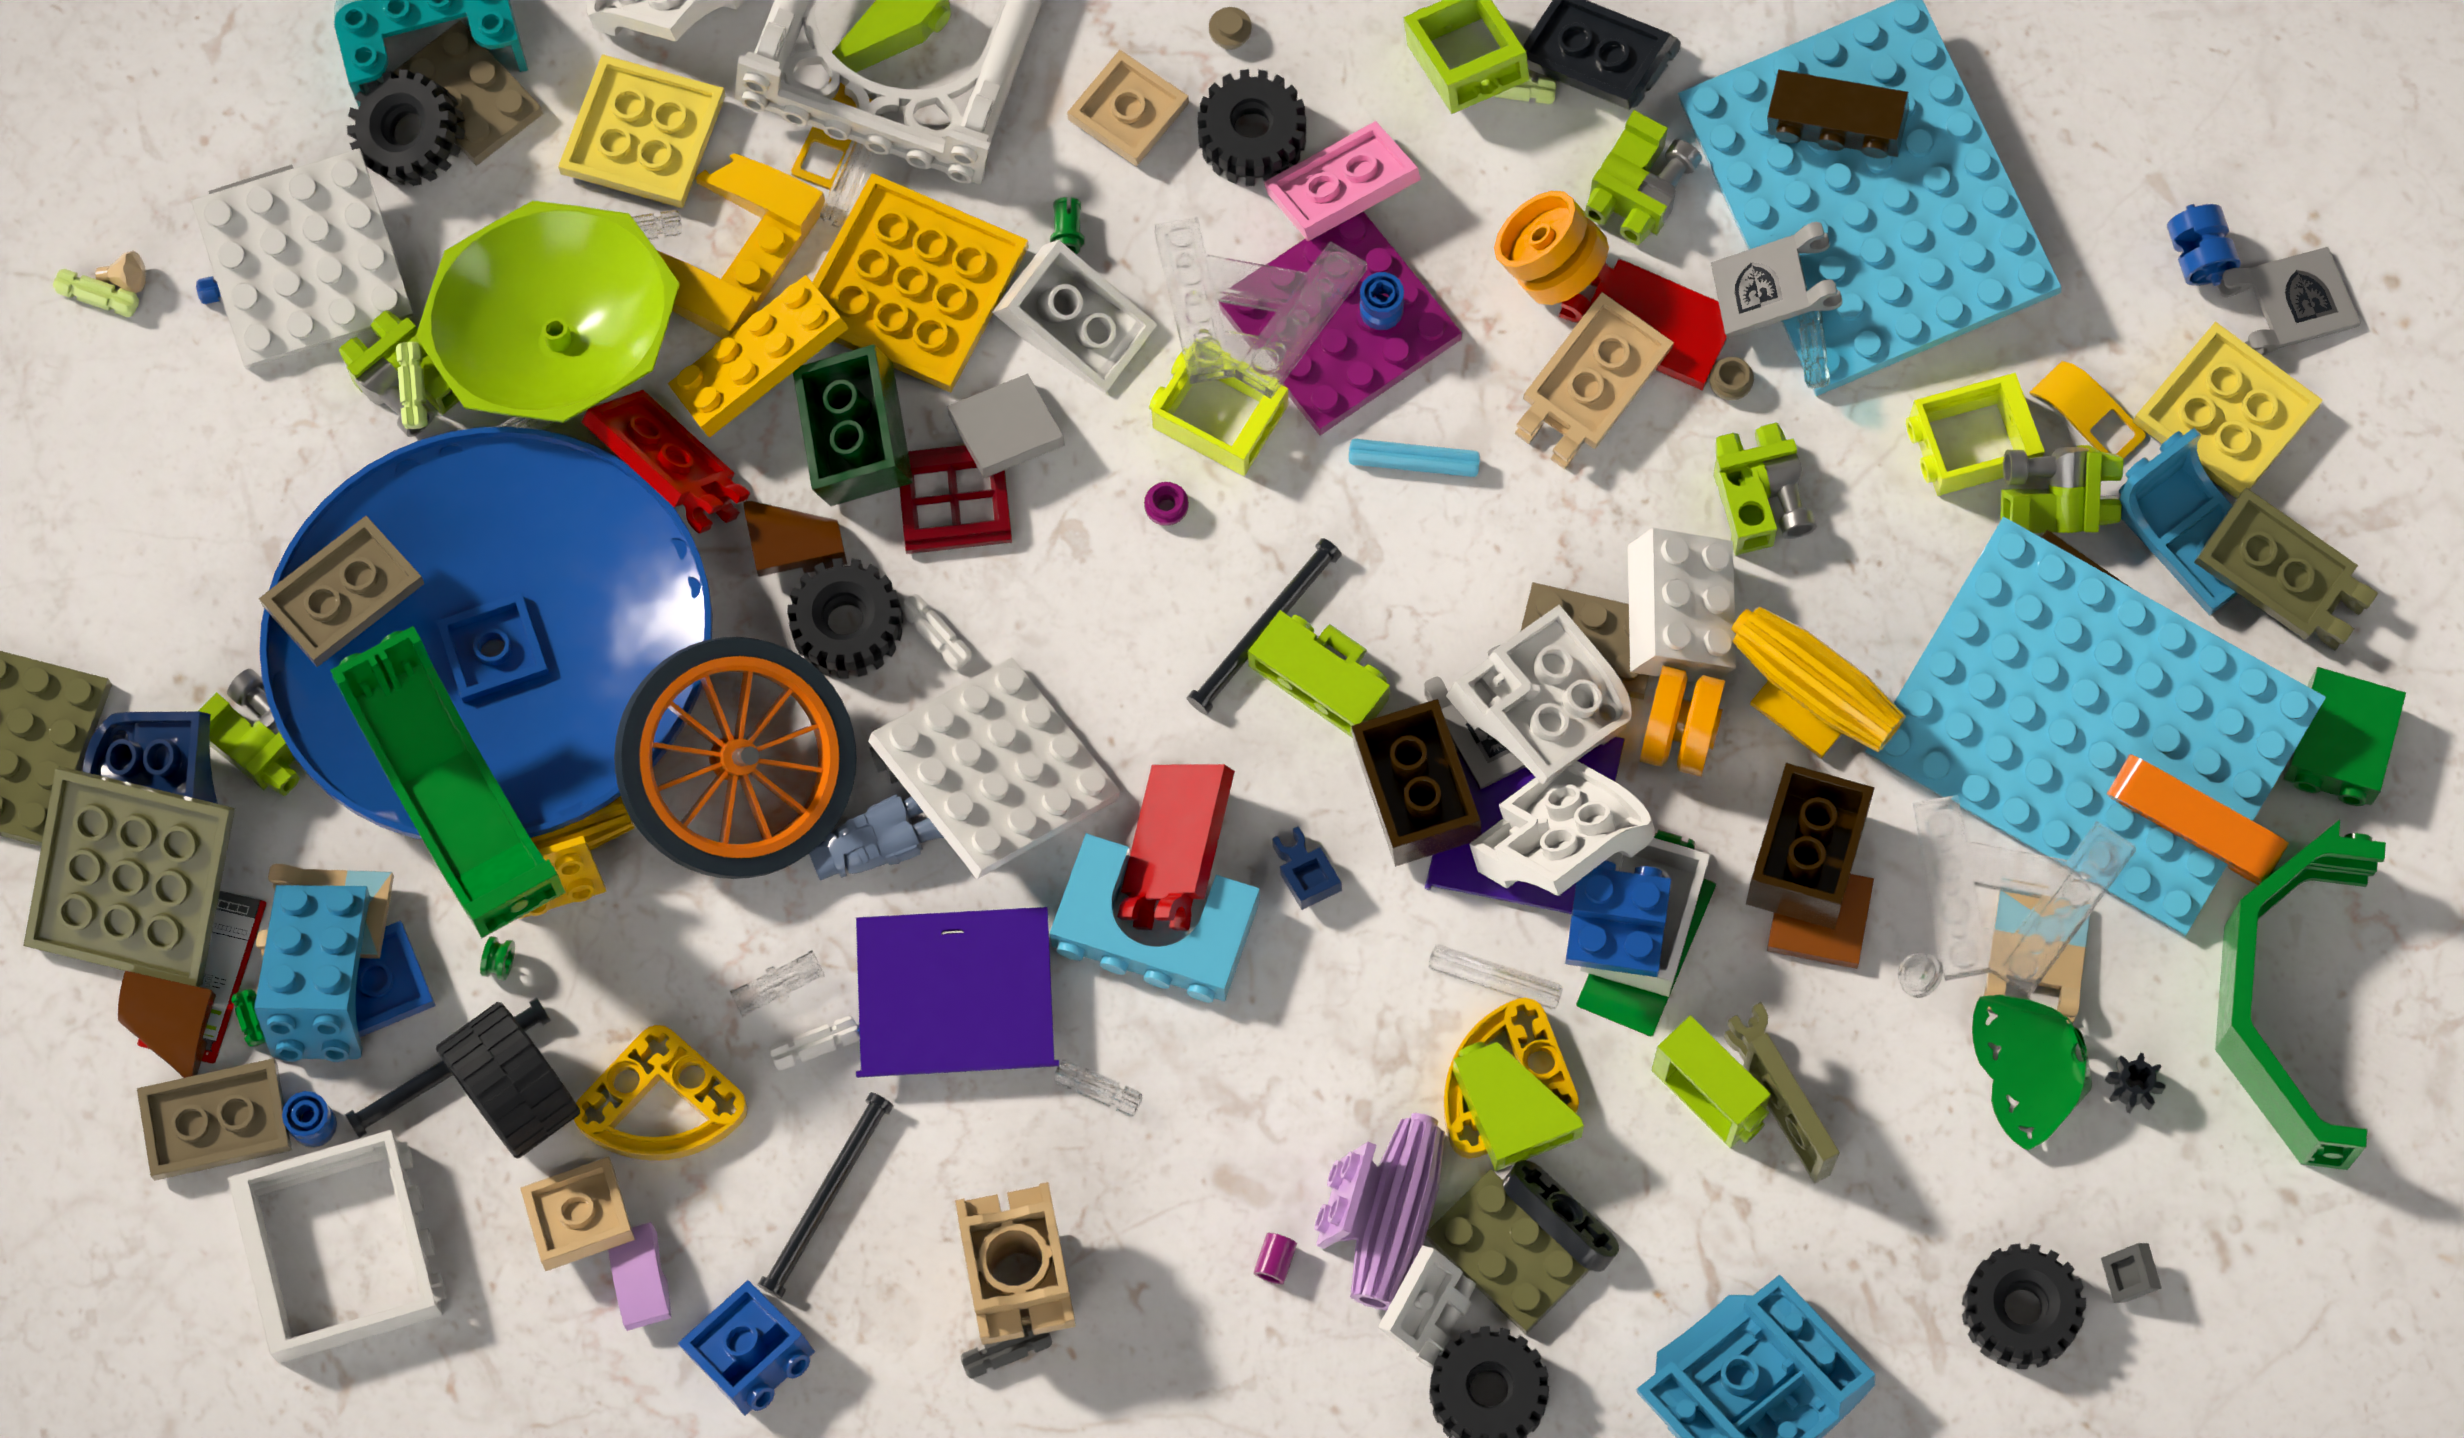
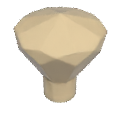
M135 251L124 253L110 266L98 267L96 269V279L108 284L113 283L127 291L138 293L145 286L146 269L140 255Z

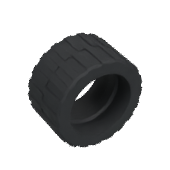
M496 1002L436 1045V1051L514 1158H521L580 1115L579 1107L564 1084L517 1020L501 1002Z

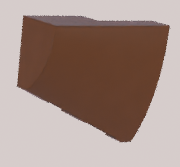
M751 500L743 502L758 577L797 568H803L804 574L806 572L810 573L815 571L814 566L822 562L825 568L828 569L834 567L832 559L842 558L844 565L847 564L838 520Z
M125 971L118 1001V1021L134 1036H137L157 1056L174 1068L183 1078L195 1076L198 1074L207 1046L203 1036L216 994L210 989Z

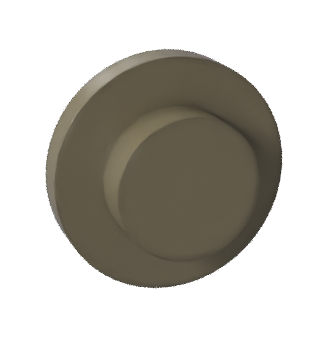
M1225 7L1212 15L1209 21V34L1211 39L1220 47L1230 50L1236 49L1245 44L1250 38L1252 24L1249 16L1243 10L1236 7Z
M1727 357L1716 362L1709 376L1711 389L1717 396L1725 400H1738L1745 397L1752 389L1754 374L1751 367L1744 360L1737 357Z

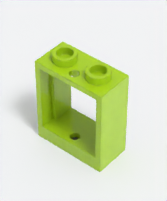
M1442 0L1403 17L1407 46L1451 114L1530 81L1526 51L1492 0ZM1482 19L1500 46V49L1449 70L1431 41Z
M1691 1015L1657 1046L1651 1071L1730 1149L1740 1139L1747 1144L1765 1126L1763 1120L1769 1114L1766 1107L1771 1093Z

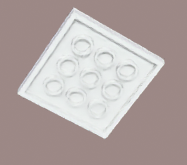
M360 148L191 200L245 368L371 330L370 325L373 320L385 310L390 311L401 320L414 316Z
M1013 657L878 728L871 733L868 740L870 745L977 879L1115 802L1121 792Z

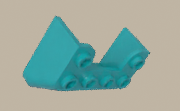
M337 0L334 7V27L348 83L354 98L359 91L365 94L364 83L377 80L387 70L388 56L383 38L464 17L468 18L472 36L478 45L486 49H498L511 45L520 73L528 71L510 0ZM356 100L357 105H358V107H359L360 104H361V102H359L358 100Z

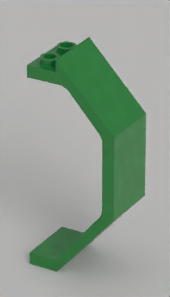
M414 626L404 631L390 633L380 644L363 653H354L347 656L337 667L330 670L336 685L392 788L449 888L481 938L566 893L549 859H544L525 831L475 745Z
M2338 820L2243 897L2225 924L2215 1050L2300 1164L2348 1170L2367 1147L2368 1129L2333 1125L2320 1119L2255 1029L2251 1019L2258 920L2297 886L2307 881L2366 887L2368 885V876H2374L2377 872L2378 862L2383 863L2385 860L2386 842L2372 841L2373 838L2362 833H2350L2340 837V820Z

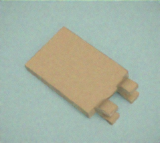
M1601 293L1524 393L1523 399L1532 406L1517 423L1518 429L1515 431V435L1530 444L1544 422L1564 435L1554 447V454L1551 460L1563 469H1566L1584 442L1593 449L1597 448L1670 352L1674 342L1610 297Z

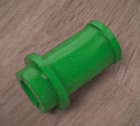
M1067 197L1058 198L1053 202L1054 233L1050 236V243L1060 240L1071 251L1078 254L1081 247L1085 244L1084 235L1080 233L1081 202L1071 197V208L1067 210Z

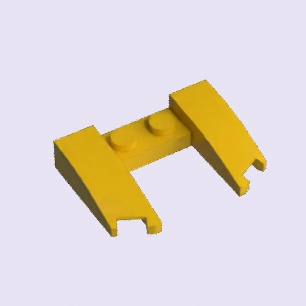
M736 153L730 155L731 163L712 174L704 170L695 178L696 183L762 218L722 278L720 279L689 263L658 251L680 283L672 311L722 339L734 332L757 311L827 207L824 192L773 167Z

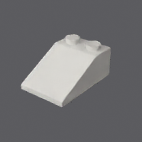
M1060 240L1042 246L992 311L995 316L1025 341L1103 393L1108 391L1158 325Z

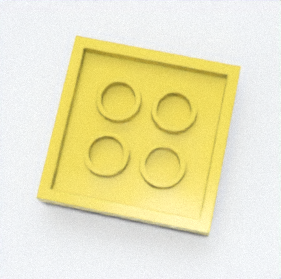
M602 54L558 165L560 174L683 208L726 97L724 88Z
M2215 321L2136 414L2133 423L2161 444L2178 431L2185 435L2195 428L2201 434L2197 444V453L2203 469L2211 481L2237 499L2246 487L2250 490L2317 411L2323 400Z

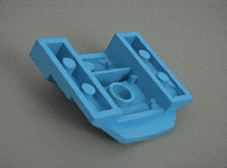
M1779 1274L1754 1295H1728L1695 1325L1657 1352L1655 1374L1636 1389V1393L1668 1426V1430L1676 1438H1823L1875 1386L1876 1374Z

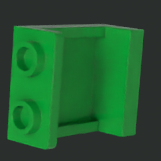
M2317 667L2308 683V687L2326 698L2293 752L2283 779L2294 783L2295 788L2304 792L2319 793L2323 791L2336 795L2341 802L2348 805H2372L2382 789L2406 692Z

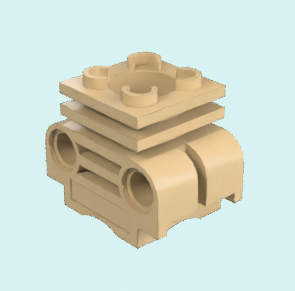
M1048 1182L1040 1183L1037 1187L1007 1192L1010 1210L1001 1211L998 1194L971 1200H955L973 1305L982 1345L1025 1337L1023 1327L1032 1325L1034 1335L1076 1327ZM1012 1254L1031 1255L1042 1263L1038 1274L1029 1282L1019 1286L1005 1285L998 1282L992 1276L997 1264Z

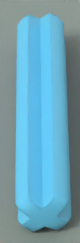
M1364 439L1351 440L1348 456L1349 463L1352 465L1468 477L1477 476L1480 464V454L1474 450Z

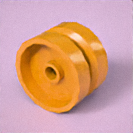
M1549 191L1536 195L1526 201L1507 218L1497 234L1494 250L1499 263L1514 278L1518 279V284L1538 304L1554 305L1567 301L1582 292L1597 277L1606 263L1609 245L1605 234L1593 221L1586 217L1584 210L1571 196L1563 191Z
M1663 665L1639 762L1662 767L1668 761L1673 741L1681 743L1676 763L1679 771L1702 777L1708 749L1713 750L1723 711V709L1719 708L1725 680L1706 675L1701 676L1696 682L1692 701L1684 699L1688 682L1686 671Z

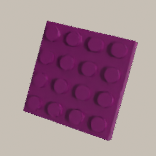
M1364 211L1310 241H1307L1305 238L1216 298V306L1277 383L1288 388L1289 398L1319 436L1462 339V332ZM1377 272L1393 274L1401 281L1404 287L1402 318L1396 326L1388 330L1370 328L1363 322L1360 316V288L1368 276Z

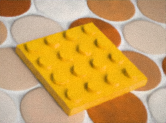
M871 173L812 283L849 327L833 342L851 350L875 344L893 362L895 369L952 393L993 316L992 311L1001 301L1029 248L1028 240Z

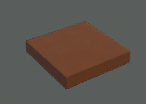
M1850 874L1835 930L1773 913L1767 951L1857 969L1874 878Z

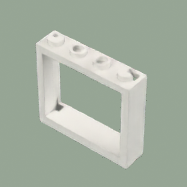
M392 1130L228 1177L269 1353L279 1364L443 1315L440 1301L447 1299L445 1286L440 1272L432 1273L429 1261L430 1256L436 1255L433 1239L428 1228L421 1229L417 1214L425 1211L423 1199L418 1185L410 1186L407 1169L414 1168L411 1152L407 1142L400 1143ZM387 1159L422 1300L292 1338L258 1196Z

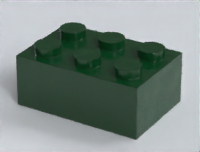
M875 344L802 365L793 372L811 488L828 505L835 506L913 483L893 362Z

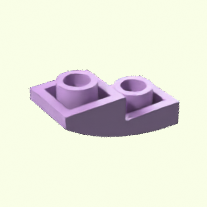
M651 1222L632 1227L635 1240L608 1249L623 1325L627 1331L672 1318L668 1281L661 1270L657 1231Z

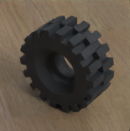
M399 69V76L391 71L382 73L384 79L382 83L378 80L366 83L371 91L367 95L359 91L354 99L361 102L358 109L350 107L348 114L350 118L355 120V125H347V135L356 139V141L349 143L352 150L360 148L366 167L396 184L405 185L406 181L416 186L422 185L421 177L430 182L439 178L435 170L441 168L447 171L452 166L447 161V158L450 154L458 157L462 148L455 145L456 138L464 139L465 130L457 125V123L465 120L463 112L455 108L459 105L455 97L447 93L448 90L419 72L414 74L409 70ZM415 113L421 119L419 134L409 144H399L395 139V129L398 122L405 115Z
M1249 69L1240 70L1239 79L1234 80L1232 74L1229 73L1222 77L1223 87H1219L1215 82L1209 87V98L1203 96L1200 102V112H1198L1197 119L1199 147L1202 148L1204 160L1206 163L1212 161L1213 171L1220 176L1226 170L1229 182L1237 184L1238 178L1244 177L1246 186H1255V178L1263 177V181H1266L1273 177V173L1278 172L1279 174L1287 170L1289 163L1296 165L1300 161V150L1304 151L1306 145L1305 105L1302 99L1298 100V91L1292 84L1285 89V78L1276 74L1273 81L1268 79V71L1261 69L1258 70V77H1250ZM1259 114L1268 120L1269 128L1262 136L1249 138L1238 134L1235 129V123L1243 115Z
M842 558L832 559L833 568L826 570L822 562L814 566L815 576L811 578L806 572L800 578L801 589L793 588L790 594L792 605L788 604L787 608L788 624L799 655L803 654L804 659L814 666L816 664L819 665L822 674L830 676L831 671L836 670L839 678L849 679V671L857 670L858 677L868 675L866 667L871 664L874 665L876 670L884 665L883 656L887 654L892 657L896 651L895 640L901 641L903 633L901 623H903L899 598L896 590H893L890 579L886 574L881 577L879 569L874 565L870 564L867 569H864L862 561L852 558L851 566H844ZM844 605L857 607L863 614V623L856 632L840 635L829 627V616L834 609Z
M2019 1243L2010 1245L2006 1251L2002 1252L2000 1248L1992 1252L1986 1261L1983 1260L1978 1265L1963 1295L1962 1305H1965V1310L1962 1318L1964 1325L1968 1324L1970 1327L1968 1333L1972 1343L1978 1341L1983 1346L1980 1350L1987 1358L1990 1354L1995 1355L1999 1358L1997 1364L2005 1367L2011 1362L2017 1364V1369H2028L2031 1364H2036L2038 1368L2047 1365L2052 1358L2056 1360L2076 1338L2085 1319L2082 1315L2086 1309V1298H2081V1291L2084 1288L2081 1279L2074 1280L2071 1275L2074 1268L2068 1261L2064 1265L2057 1261L2060 1254L2051 1249L2048 1254L2039 1252L2041 1245L2030 1244L2028 1249H2021ZM2017 1290H2026L2033 1293L2041 1304L2039 1319L2029 1325H2020L2013 1322L2005 1311V1300L2010 1293Z
M1490 1326L1480 1327L1477 1333L1471 1334L1470 1330L1460 1333V1339L1455 1342L1451 1340L1444 1346V1352L1441 1356L1438 1355L1434 1363L1429 1397L1430 1403L1433 1406L1436 1422H1441L1443 1432L1449 1438L1452 1436L1456 1438H1527L1531 1431L1534 1433L1545 1413L1549 1396V1375L1546 1366H1542L1541 1355L1537 1349L1531 1350L1527 1346V1339L1521 1335L1518 1338L1510 1336V1330L1501 1327L1500 1332L1490 1331ZM1493 1371L1505 1379L1508 1386V1394L1500 1404L1491 1407L1483 1406L1473 1398L1470 1390L1471 1382L1481 1372Z

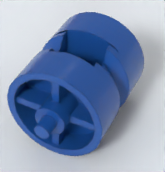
M2194 204L2188 205L2186 207L2187 210L2177 214L2167 223L2175 251L2182 253L2178 261L2185 282L2192 286L2210 283L2213 286H2218L2221 284L2222 275L2226 270L2240 268L2241 266L2234 241L2226 237L2229 233V227L2222 207L2216 204L2196 207Z

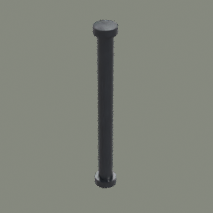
M1321 538L1315 545L1317 551L1201 688L1198 691L1192 690L1186 698L1195 709L1205 715L1212 710V701L1248 660V650L1280 610L1287 614L1330 562L1336 563L1342 556L1341 551L1332 542L1325 538Z
M538 998L529 1002L531 1007L514 1016L524 1031L540 1022L544 1026L551 1021ZM442 1060L357 1113L351 1110L345 1116L360 1138L367 1134L366 1128L450 1078L453 1074Z
M870 1092L865 1101L868 1106L768 1276H762L757 1285L767 1293L782 1299L786 1292L783 1286L881 1118L884 1114L889 1115L894 1105L884 1097Z

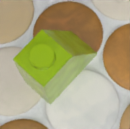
M1484 1042L1471 1044L1458 1052L1460 1057L1454 1058L1453 1073L1495 1171L1582 1138L1584 1124L1581 1118L1498 1042L1485 1046Z

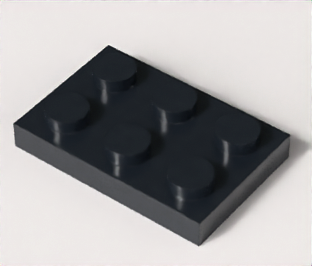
M1552 0L1523 44V48L1527 55L1528 69L1630 110L1671 48L1673 40L1671 33L1588 0Z

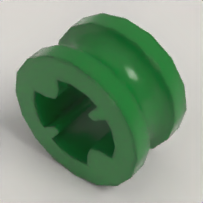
M495 936L488 938L481 958V976L489 977L491 973L497 975L498 980L505 981L507 979L515 955L514 941L506 940L505 943H500L499 939Z

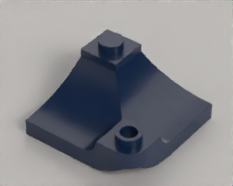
M200 711L122 712L111 714L91 737L85 754L83 772L218 804L210 759L211 714Z

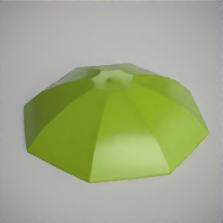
M531 201L444 251L423 311L416 338L465 409L564 423L653 371L669 324L680 283L629 213Z

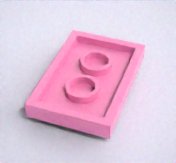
M1375 121L1264 181L1267 194L1306 240L1310 241L1420 181L1421 178L1418 167Z

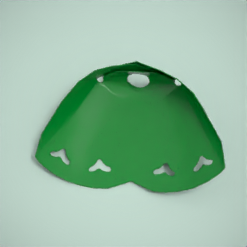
M2005 995L1979 997L1973 1013V1044L1979 1064L1993 1079L1991 1103L1994 1113L2004 1132L2012 1141L2023 1149L2031 1150L2049 1139L2092 1088L2084 1037L2082 1032L2074 1027L2068 1017L2052 1007L2032 1000ZM1991 1007L1998 1017L1993 1019L1989 1025H1986V1020L1989 1017L1987 1008ZM1989 1042L1996 1046H2001L1997 1060L1993 1058L1994 1050L1989 1047ZM2077 1044L2079 1045L2084 1062H2080L2077 1058ZM2006 1095H2010L2012 1099L2019 1102L2012 1113L2009 1111L2011 1104L2007 1101ZM2020 1126L2034 1128L2031 1139L2027 1137V1132L2019 1129Z

